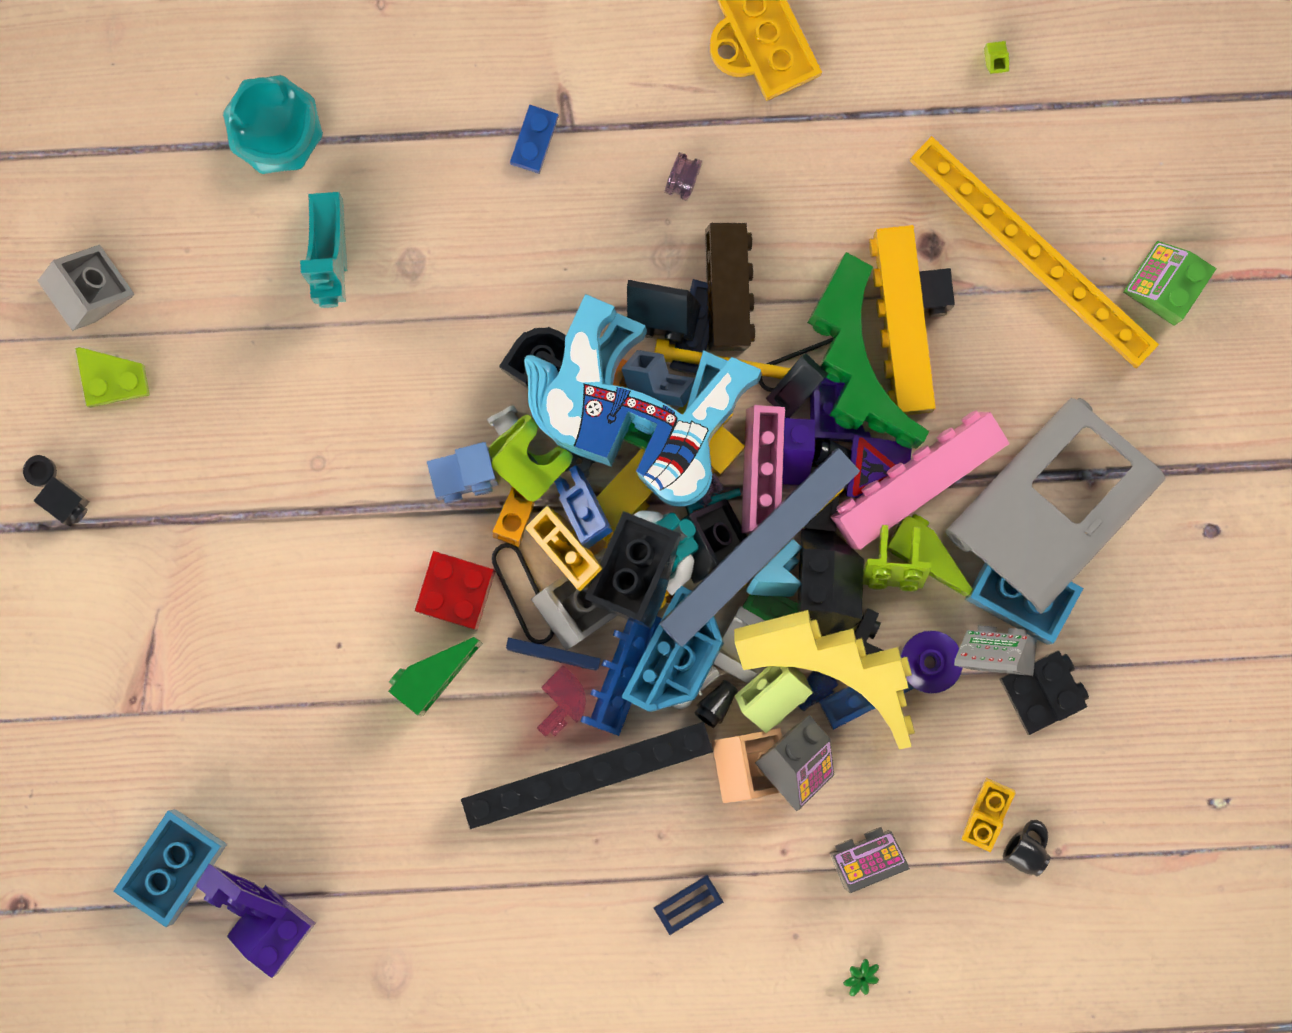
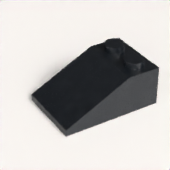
M623 511L600 562L602 570L593 578L585 599L596 607L651 629L665 597L681 534Z

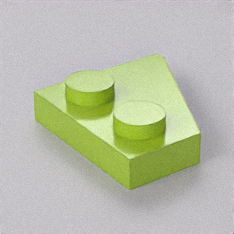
M81 347L75 348L87 407L90 408L150 395L145 366L142 363Z

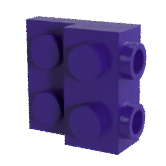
M208 864L196 885L206 894L204 897L205 901L218 908H221L222 904L227 905L228 910L241 917H244L245 913L257 918L267 919L268 916H272L281 920L287 911L286 907L255 882L211 864Z

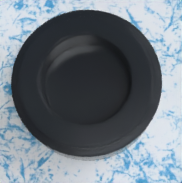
M42 455L30 457L23 466L25 480L36 487H45L52 476L56 477L57 474L55 463Z

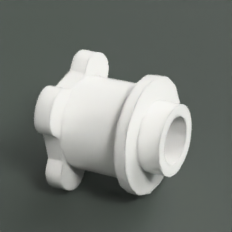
M512 405L489 417L487 421L491 426L495 427L500 436L519 420L516 416L518 411Z

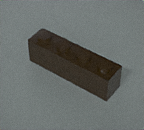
M710 223L705 229L709 351H745L751 346V342L755 341V325L750 324V312L754 310V294L749 293V281L753 280V264L748 263V251L752 249V233L747 232V223Z

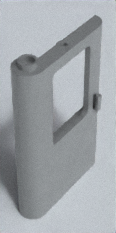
M1070 398L946 530L947 536L956 546L966 552L972 550L1026 597L1040 614L1045 611L1165 481L1163 472L1152 461L1094 414L1089 403L1081 398L1077 400ZM1087 427L1092 429L1130 461L1132 468L1081 523L1076 524L1032 487V482L1083 428Z

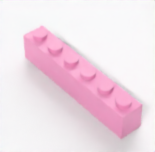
M975 410L967 414L961 420L963 424L956 429L949 428L936 437L938 439L936 443L930 447L925 445L912 454L913 459L906 464L899 463L887 471L888 476L882 481L878 482L876 480L866 485L862 489L863 495L855 500L850 498L839 504L836 508L838 512L830 517L851 548L862 549L880 536L882 525H888V529H890L1010 444L991 412H978Z

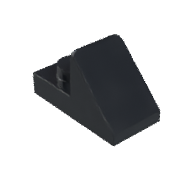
M869 608L864 610L862 620L858 623L854 632L856 639L862 638L866 655L884 651L867 643L868 638L874 639L881 625V622L876 621L879 613Z

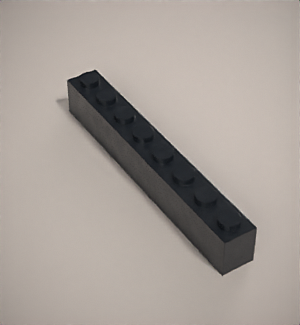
M700 722L461 798L469 828L473 829L712 753L713 750L705 724Z

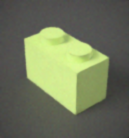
M768 666L735 695V698L742 713L767 733L774 726L780 724L798 705L803 704L813 691L805 675L796 667Z

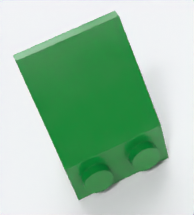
M472 637L412 664L406 670L400 668L390 679L389 683L392 687L388 692L417 716H424L483 643L479 639Z

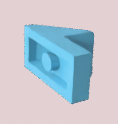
M792 539L752 579L746 591L750 595L794 596L801 582L790 572L799 562L796 556L802 546Z

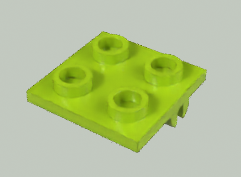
M888 525L881 526L878 559H867L863 572V585H868L869 588L876 590L885 589L887 586L900 587L902 591H916L918 588H923L931 570V562H919L920 527H913L909 564L887 563Z

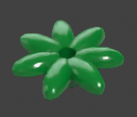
M864 959L860 967H850L849 970L852 977L845 980L843 984L851 987L850 996H855L860 990L864 995H867L869 993L868 984H877L879 982L878 977L874 976L879 970V965L874 964L869 967V961Z

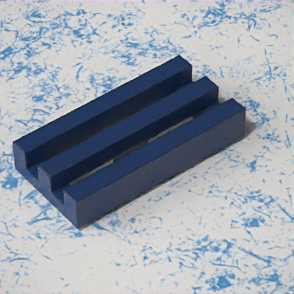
M705 875L653 908L667 932L671 935L724 902L708 875ZM704 884L708 887V889L666 915L662 911ZM712 894L714 897L713 901L671 926L669 920Z

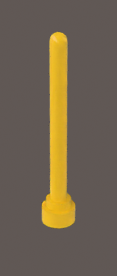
M658 338L656 340L654 353L663 354L665 362L672 363V360L699 365L702 352L675 348L674 344H669V340ZM715 355L727 361L730 359V357ZM738 359L761 369V376L782 379L791 369Z

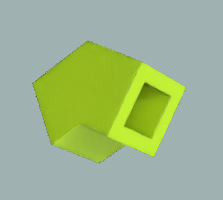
M1006 41L986 43L984 54L986 67L990 74L1009 72V52L1007 51Z

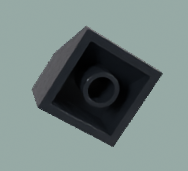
M628 280L627 318L646 326L647 333L645 338H653L654 334L665 336V340L682 344L683 339L693 341L701 305L689 290Z
M727 499L718 501L680 519V521L683 519L690 520L696 529L695 534L692 536L698 544L697 551L692 555L694 559L691 575L693 583L696 584L702 581L747 537L746 533H741L742 526Z

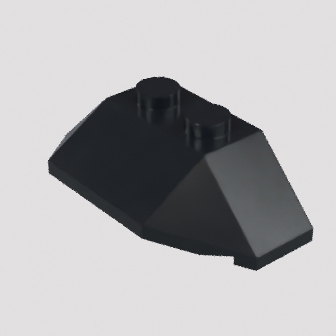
M802 528L800 540L802 548L799 561V581L801 585L798 588L797 613L808 610L811 621L817 620L821 637L853 629L862 620L864 558L835 532Z

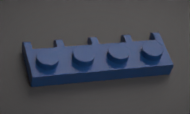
M656 616L651 629L627 620L623 632L614 631L613 636L620 639L612 662L607 660L602 662V666L609 668L601 691L599 692L594 689L591 691L590 695L598 698L591 718L582 716L580 722L617 736L620 735L632 704L621 697L661 622V617Z

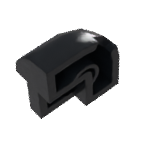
M550 327L534 328L523 332L514 342L499 368L526 388H528V376L524 359L527 355H534L552 363L559 373L564 358L566 335Z

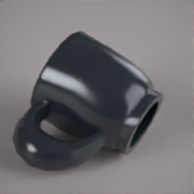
M1030 820L1026 823L1023 832L1020 831L1015 834L1007 844L1003 853V860L1021 872L1040 876L1047 868L1051 859L1045 849L1049 838L1046 826L1039 820ZM1030 831L1036 832L1040 837L1041 844L1030 837L1028 833Z

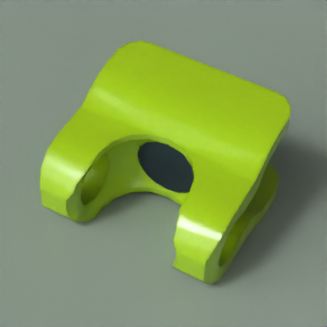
M525 415L490 445L489 453L492 458V468L527 500L536 501L570 466L573 455L560 446L555 447L544 455H535L529 452L527 449L528 445L536 436L539 427L531 415Z

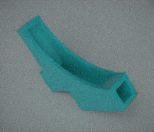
M340 192L308 194L309 241L306 259L300 260L301 274L310 285L312 301L315 304H319L321 308L338 307V302H346L344 271L348 270L343 198Z

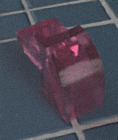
M562 665L541 687L559 705L537 727L545 737L550 733L555 737L568 724L564 720L567 715L578 723L586 709V694L582 684Z

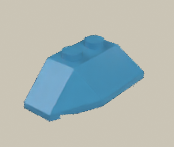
M681 586L676 591L662 620L691 590ZM713 616L683 647H680L658 625L621 698L648 712L695 700L724 644L715 617Z

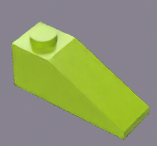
M913 514L912 517L908 515L902 519L887 544V551L909 563L913 527H920L919 562H931L929 576L963 596L970 595L973 589L935 531L928 527L929 522L917 514Z

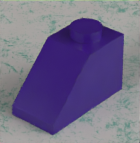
M784 418L782 485H800L810 475L815 452L814 419Z

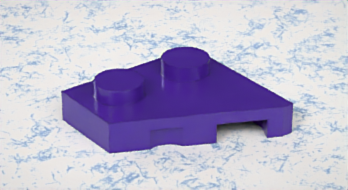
M825 378L810 396V419L815 420V440L829 439L831 441L852 442L853 435L871 437L869 431L865 432L863 425L857 430L853 428L846 429L835 422V418L829 416L845 383H837Z

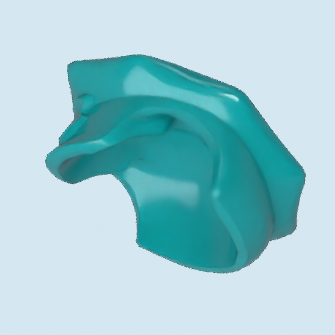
M282 75L243 80L223 111L230 150L261 174L302 169L323 136L315 99L308 92Z

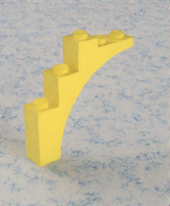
M808 610L734 629V641L743 670L766 666L797 667L818 671L838 679L861 693L880 712L891 728L899 750L912 747L909 736L915 734L910 715L904 716L902 707L907 706L903 689L908 688L906 677L911 676L912 673L908 658H901L898 647L866 655L862 638L856 639L853 629L821 637L817 620L811 621Z

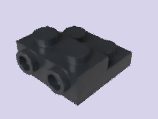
M1059 650L1034 662L1033 676L1008 674L999 679L1027 735H1031L1088 707L1085 700L1089 699L1086 688L1081 682L1076 684L1070 673L1075 670L1070 657L1067 654L1061 655Z

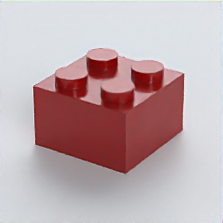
M433 551L414 611L477 631L496 571L489 567Z

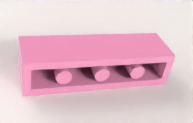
M754 405L746 409L741 533L750 534L782 503L785 407Z

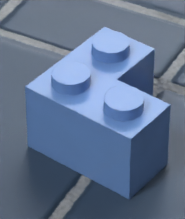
M486 442L455 449L456 454L427 461L435 496L438 501L444 499L445 504L462 500V494L473 492L475 496L493 492L492 487L498 485Z

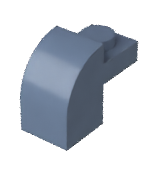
M637 350L622 367L628 389L648 395L664 404L683 407L690 398L695 378L669 374L663 354Z

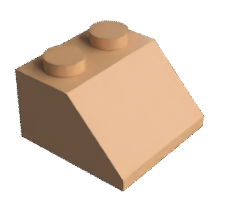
M781 728L771 729L767 733L759 731L712 740L723 803L780 793L755 762L782 738Z

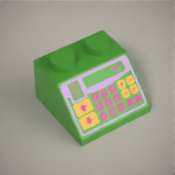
M1157 241L1123 293L1175 326L1185 318L1217 268L1191 251Z

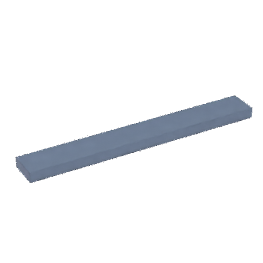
M839 448L835 449L659 625L680 647H683L860 470Z

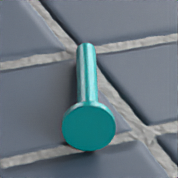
M737 488L697 501L685 507L689 515L695 510L707 507L723 499L728 500L740 496L741 492Z

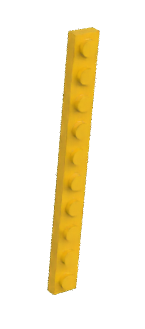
M931 136L910 158L909 161L1135 369L1157 348L1159 344L934 137Z

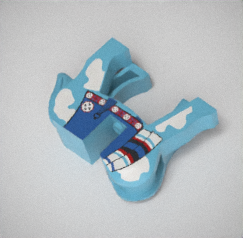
M585 294L565 337L564 358L559 373L552 363L534 355H527L524 359L528 376V404L535 422L561 448L612 467L632 421L635 424L634 428L652 435L636 470L640 480L662 502L668 505L684 507L696 503L707 493L712 481L709 442L716 431L733 413L739 398L748 389L758 384L761 377V369L733 357L727 361L703 350L684 414H680L670 406L648 395L624 387L614 386V375L620 361L630 349L644 340L647 329L645 325L618 314L614 306ZM610 323L607 330L600 338L602 330L605 328L606 325Z

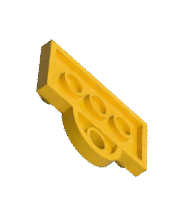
M717 0L725 18L716 25L711 34L710 55L714 64L722 72L733 77L754 75L766 101L822 75V70L787 0ZM723 45H730L734 48L735 55L730 59H723L719 56L718 49Z

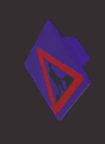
M853 435L850 460L860 472L847 484L846 497L859 498L863 495L862 489L866 485L876 480L878 482L882 481L888 476L887 471L899 463L906 464L911 460L912 448L903 447L896 441Z

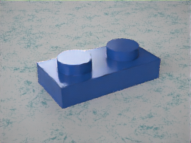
M529 104L510 160L511 165L540 174L559 118L558 113Z

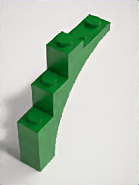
M846 252L838 262L807 322L820 335L834 337L820 367L829 374L826 377L829 380L845 383L829 416L835 418V422L846 429L853 428L857 430L865 421L872 430L878 433L886 432L895 437V441L901 446L917 449L924 443L929 430L909 418L890 399L878 382L865 350L862 337L861 309L865 287L873 266Z

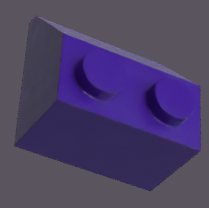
M265 885L263 890L287 908L283 918L279 920L268 916L267 919L245 913L244 917H241L229 932L227 938L248 961L273 978L280 972L316 922L269 886Z

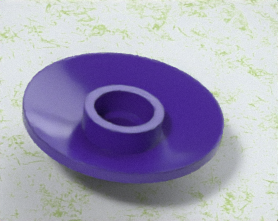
M924 631L910 638L901 652V658H908L912 673L911 676L906 677L907 682L916 690L931 694L940 693L952 687L962 672V667L954 666L955 658L959 651L957 643L950 636L939 631ZM926 657L934 659L935 665L932 669L925 666L924 660Z

